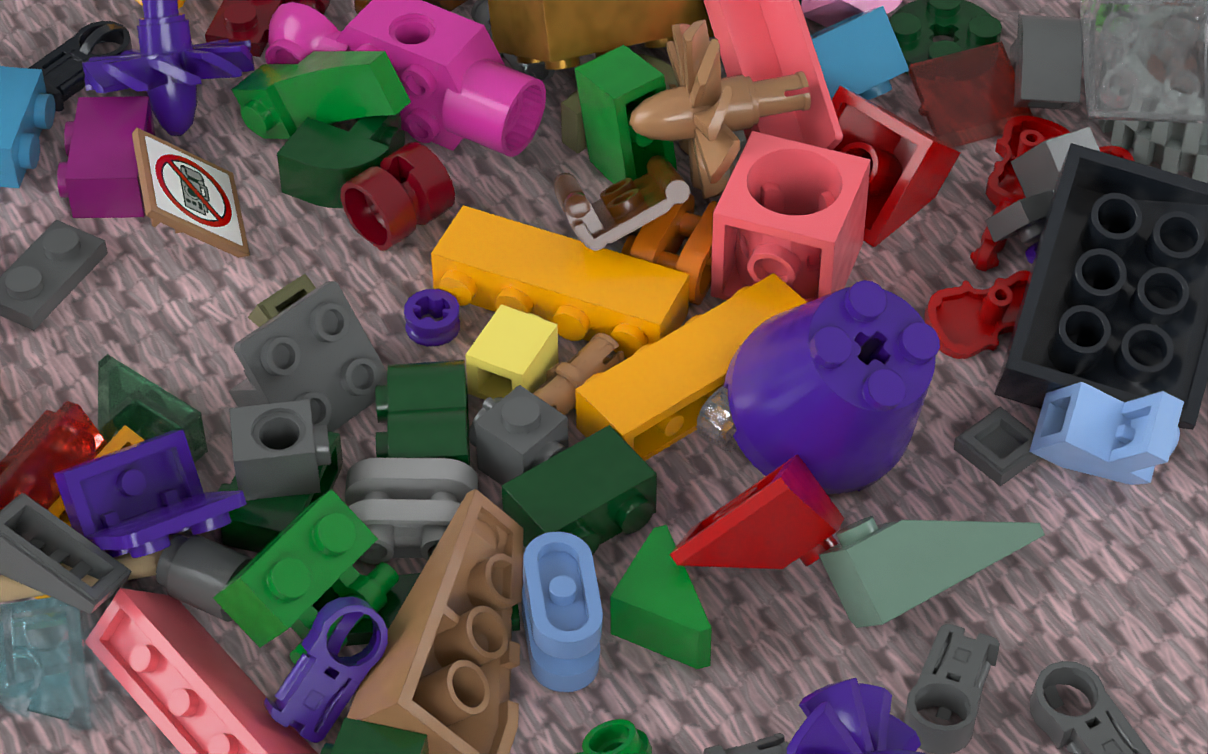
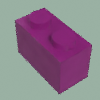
M149 96L78 97L75 120L67 121L64 129V144L68 161L59 162L57 170L60 198H69L73 218H131L145 216L132 132L139 128L156 136Z

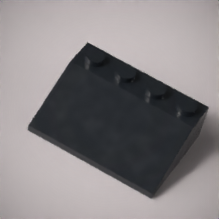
M1071 143L1057 178L994 395L1041 409L1046 393L1079 382H1084L1124 403L1164 391L1184 401L1178 427L1193 430L1197 422L1208 380V183Z

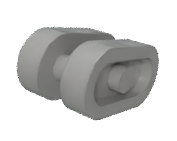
M368 458L352 465L346 477L345 502L378 538L359 560L370 564L387 562L391 558H424L428 561L465 495L474 489L478 490V476L474 469L464 462L447 458Z

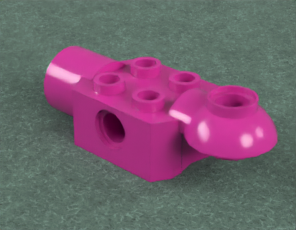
M372 0L343 31H339L322 13L308 5L296 2L281 4L270 20L269 48L265 53L267 64H298L313 51H385L411 100V103L400 111L401 128L421 143L433 142L454 151L464 139H468L508 157H514L528 146L540 125L546 103L544 83L540 79L505 66L485 25L423 0Z

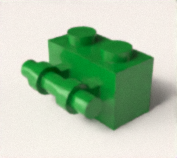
M330 489L302 510L213 599L259 648L291 627L302 639L289 654L291 661L295 665L302 653L307 654L301 643L311 630L318 613L312 605L330 587L340 597H356L366 601L378 613L386 605V594L399 582V576L390 565L384 562H380L367 576L360 574L354 568L353 564L378 538L342 499ZM364 614L361 618H359V620L355 623V625L352 627V629H353L363 618L371 619L370 616ZM343 616L339 617L330 626V629L327 633V641L330 635L332 634L334 628L336 627L337 623ZM347 637L345 638L340 648V651L347 645Z

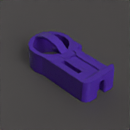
M339 597L328 602L317 613L311 630L301 643L307 654L302 653L275 694L276 701L273 702L268 698L264 700V706L271 717L285 727L292 726L300 736L310 742L318 743L322 741L371 667L382 658L388 644V630L383 618L366 601L356 597ZM364 614L369 615L373 623V634L369 644L361 652L351 657H339L338 653L349 631L359 618ZM343 616L337 623L336 627L334 628L332 634L330 635L327 641V633L330 629V626L339 617Z

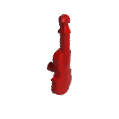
M1017 116L1006 122L1003 137L997 139L995 152L1003 160L995 162L994 170L989 175L985 194L996 206L992 216L1018 200L1026 198L1011 161L1045 140L1071 133L1068 129L1058 123L1034 116ZM988 227L983 232L981 246L970 255V259L976 269L984 272L999 265L998 253L1003 250L1007 239L994 243Z
M1022 270L1005 279L997 278L993 286L988 289L973 288L965 280L959 287L945 288L935 292L930 297L926 306L924 321L936 331L940 340L939 350L945 355L956 359H967L987 349L996 350L999 346L998 336L1013 332L1030 271Z

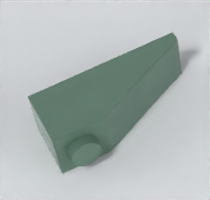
M870 516L839 530L836 536L840 544L819 554V557L849 620L856 628L887 623L1041 538L1045 533L1040 523L899 520L877 525L873 516Z

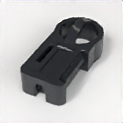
M113 21L90 23L82 27L75 36L29 67V69L42 70L47 94H52L55 99V111L64 110L63 102L85 87V74L82 62H87L89 58L95 56L121 55L125 50L132 49L129 31L122 24ZM113 42L121 45L110 53H91L96 44Z

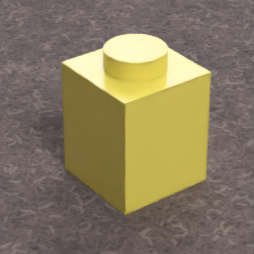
M501 304L465 354L468 394L484 400L488 397L492 399L497 397L504 398L519 385L534 393L546 382L545 376L547 371L556 363H559L558 324L544 320L538 315L524 313Z

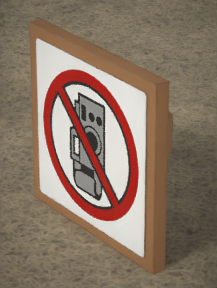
M136 128L132 132L145 213L147 217L151 218L152 226L156 227L159 223H163L174 228L175 234L183 232L238 258L249 256L250 253L233 173Z

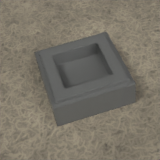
M1001 406L957 436L954 442V450L1000 487L1041 458L1029 452L1034 432Z

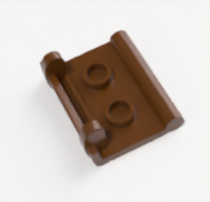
M662 155L651 157L647 162L648 173L635 180L626 178L614 183L600 194L601 199L590 204L574 175L564 172L555 178L554 192L556 198L566 214L573 231L587 248L595 251L606 247L607 243L611 244L667 213L675 204H681L688 200L690 196L689 186L666 157Z

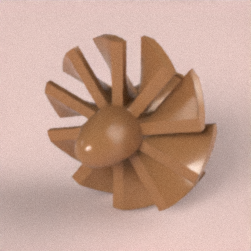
M698 20L692 25L684 23L671 26L674 42H667V53L678 87L675 84H670L668 90L661 91L643 100L632 111L629 123L636 133L649 139L679 141L680 148L689 155L691 183L693 187L702 190L703 199L722 195L735 168L733 161L740 151V140L733 132L751 129L754 125L758 124L760 117L798 110H809L811 105L810 93L788 97L784 95L786 91L809 87L802 71L792 75L754 82L749 76L745 77L744 75L721 78L720 44L717 38L709 40L706 20Z

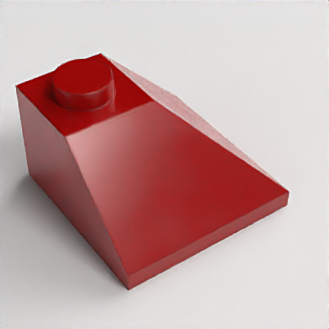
M839 86L832 98V103L843 138L833 150L871 159L863 241L876 247L936 197L961 152L912 123L845 87Z
M797 454L693 526L669 555L677 566L784 569L800 558L806 567L820 559L819 554L838 544L833 534L839 530L845 518Z

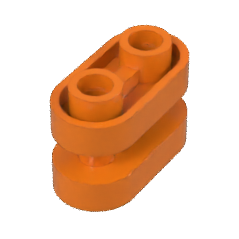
M690 194L686 202L675 204L667 213L642 226L637 236L630 235L626 239L621 253L689 274V303L700 305L711 286L713 212L718 201H711L703 215L700 216L694 214L695 201L694 196ZM685 237H688L689 239L683 247L681 254H676Z

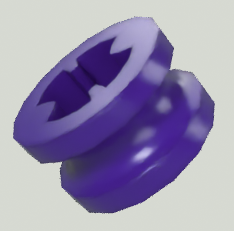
M425 289L409 297L404 305L405 330L409 338L415 343L427 347L441 346L456 338L460 331V307L456 297L440 289ZM426 314H430V315H431L432 317H434L435 319H436V318H440V317H442V316H443V319L440 320V321L435 322V320L432 319L431 317H425V318L422 319V316H423V315H426Z

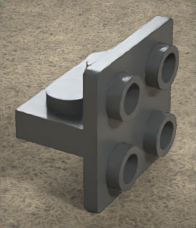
M328 281L234 345V351L245 369L244 373L247 378L230 389L229 393L238 407L310 399L313 425L327 424V431L334 432L376 401L375 387L376 385L387 384V371L339 284L336 281Z

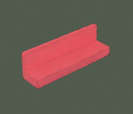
M703 0L715 39L717 38L720 44V56L727 77L744 75L745 77L749 76L754 82L792 75L802 71L808 81L809 87L786 91L784 95L788 97L810 93L811 105L809 110H798L760 117L758 124L754 125L751 129L743 130L746 140L748 141L751 132L755 131L833 150L842 141L843 134L799 0Z
M120 588L85 640L86 645L181 754H318L299 735L296 729L290 725L285 727L271 717L264 706V700L267 697L185 606L179 600L169 595Z

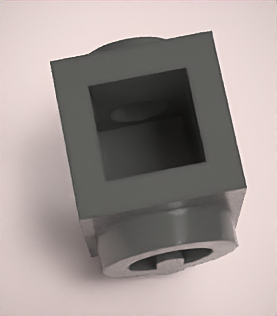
M521 385L517 386L504 398L497 397L492 399L488 397L483 402L482 408L473 419L469 429L468 438L470 443L476 447L478 469L500 485H503L569 448L568 417Z

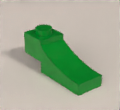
M313 51L298 64H263L231 89L241 107L240 113L244 123L252 132L264 139H289L307 117L331 124L361 117L396 115L411 103L385 51Z

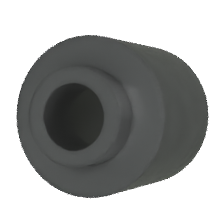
M183 535L174 537L171 540L172 545L163 550L156 569L158 584L166 587L170 597L224 621H232L233 619L213 597L253 558L200 535H193L190 538Z

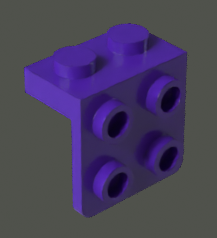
M173 430L54 473L71 527L112 557L130 553L132 558L146 556L171 546L169 535L190 529L193 535L218 529L232 522L229 511L247 504L243 490L203 491L184 430Z

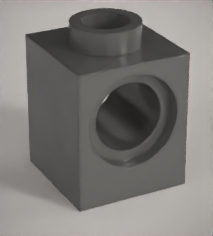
M310 399L229 408L233 463L238 491L243 490L246 501L321 493L318 466L331 464L327 424L313 425Z

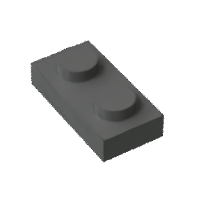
M55 220L0 276V316L34 331L108 254L105 240Z

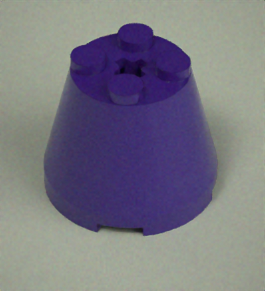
M867 280L856 282L851 287L838 290L772 316L755 328L740 345L726 373L724 388L728 389L729 408L737 430L733 434L735 441L746 458L765 476L798 454L827 494L861 491L873 485L899 462L911 441L933 378L936 354L940 349V340L936 331L926 324L919 313L901 297L882 289L877 283Z

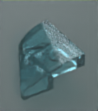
M53 597L0 604V705L6 712L29 717L31 712L66 720L72 729H92L82 610Z

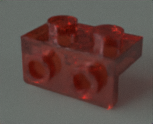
M66 401L56 413L46 410L1 460L0 511L22 492L48 510L61 496L54 473L93 460L108 444L79 404Z

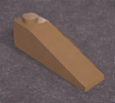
M477 489L465 495L388 629V644L382 658L371 667L359 685L347 718L426 734L429 754H509L518 729L519 704L510 701L511 669L520 665V644L512 641L511 617L512 606L522 601L524 528Z

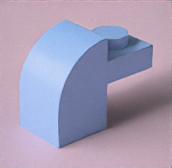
M1084 382L1066 386L1045 394L1029 452L1062 468L1129 485L1151 483L1155 466L1167 463L1178 444L1180 437L1178 423L1184 401L1161 391L1124 403Z

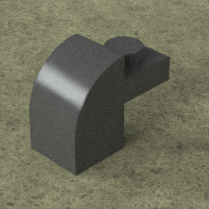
M1018 15L1017 39L1010 47L1009 61L1010 69H1016L1014 107L1072 110L1080 103L1082 29L1078 17Z
M1090 127L1045 140L1011 161L1026 198L1018 200L985 220L994 243L1016 235L1019 236L1022 244L1040 238L1057 178L1070 144L1073 143L1100 151Z

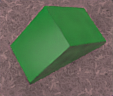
M667 525L655 527L610 596L611 634L695 669L708 667L711 664L712 627L685 566H677L669 555L676 545Z

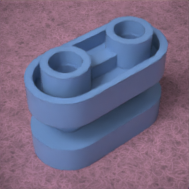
M549 532L533 539L524 552L522 617L530 667L535 679L550 690L574 692L588 686L597 676L600 661L603 610L593 556L589 546L573 534Z

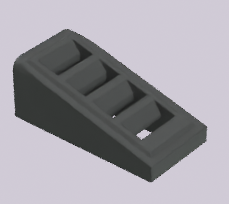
M23 492L0 511L1 575L89 614H92L128 580L132 572L130 569L101 550ZM65 564L72 567V569L68 571L61 565ZM89 575L99 581L90 587L81 579Z

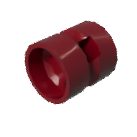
M409 142L385 157L380 163V167H370L347 181L341 188V202L344 212L356 232L380 251H384L411 235L415 231L416 225H426L451 209L455 204V190L453 182L439 158L426 146L418 142Z

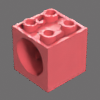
M752 131L713 212L711 296L728 300L741 288L752 286L773 273L807 302L844 289L863 245L871 159Z

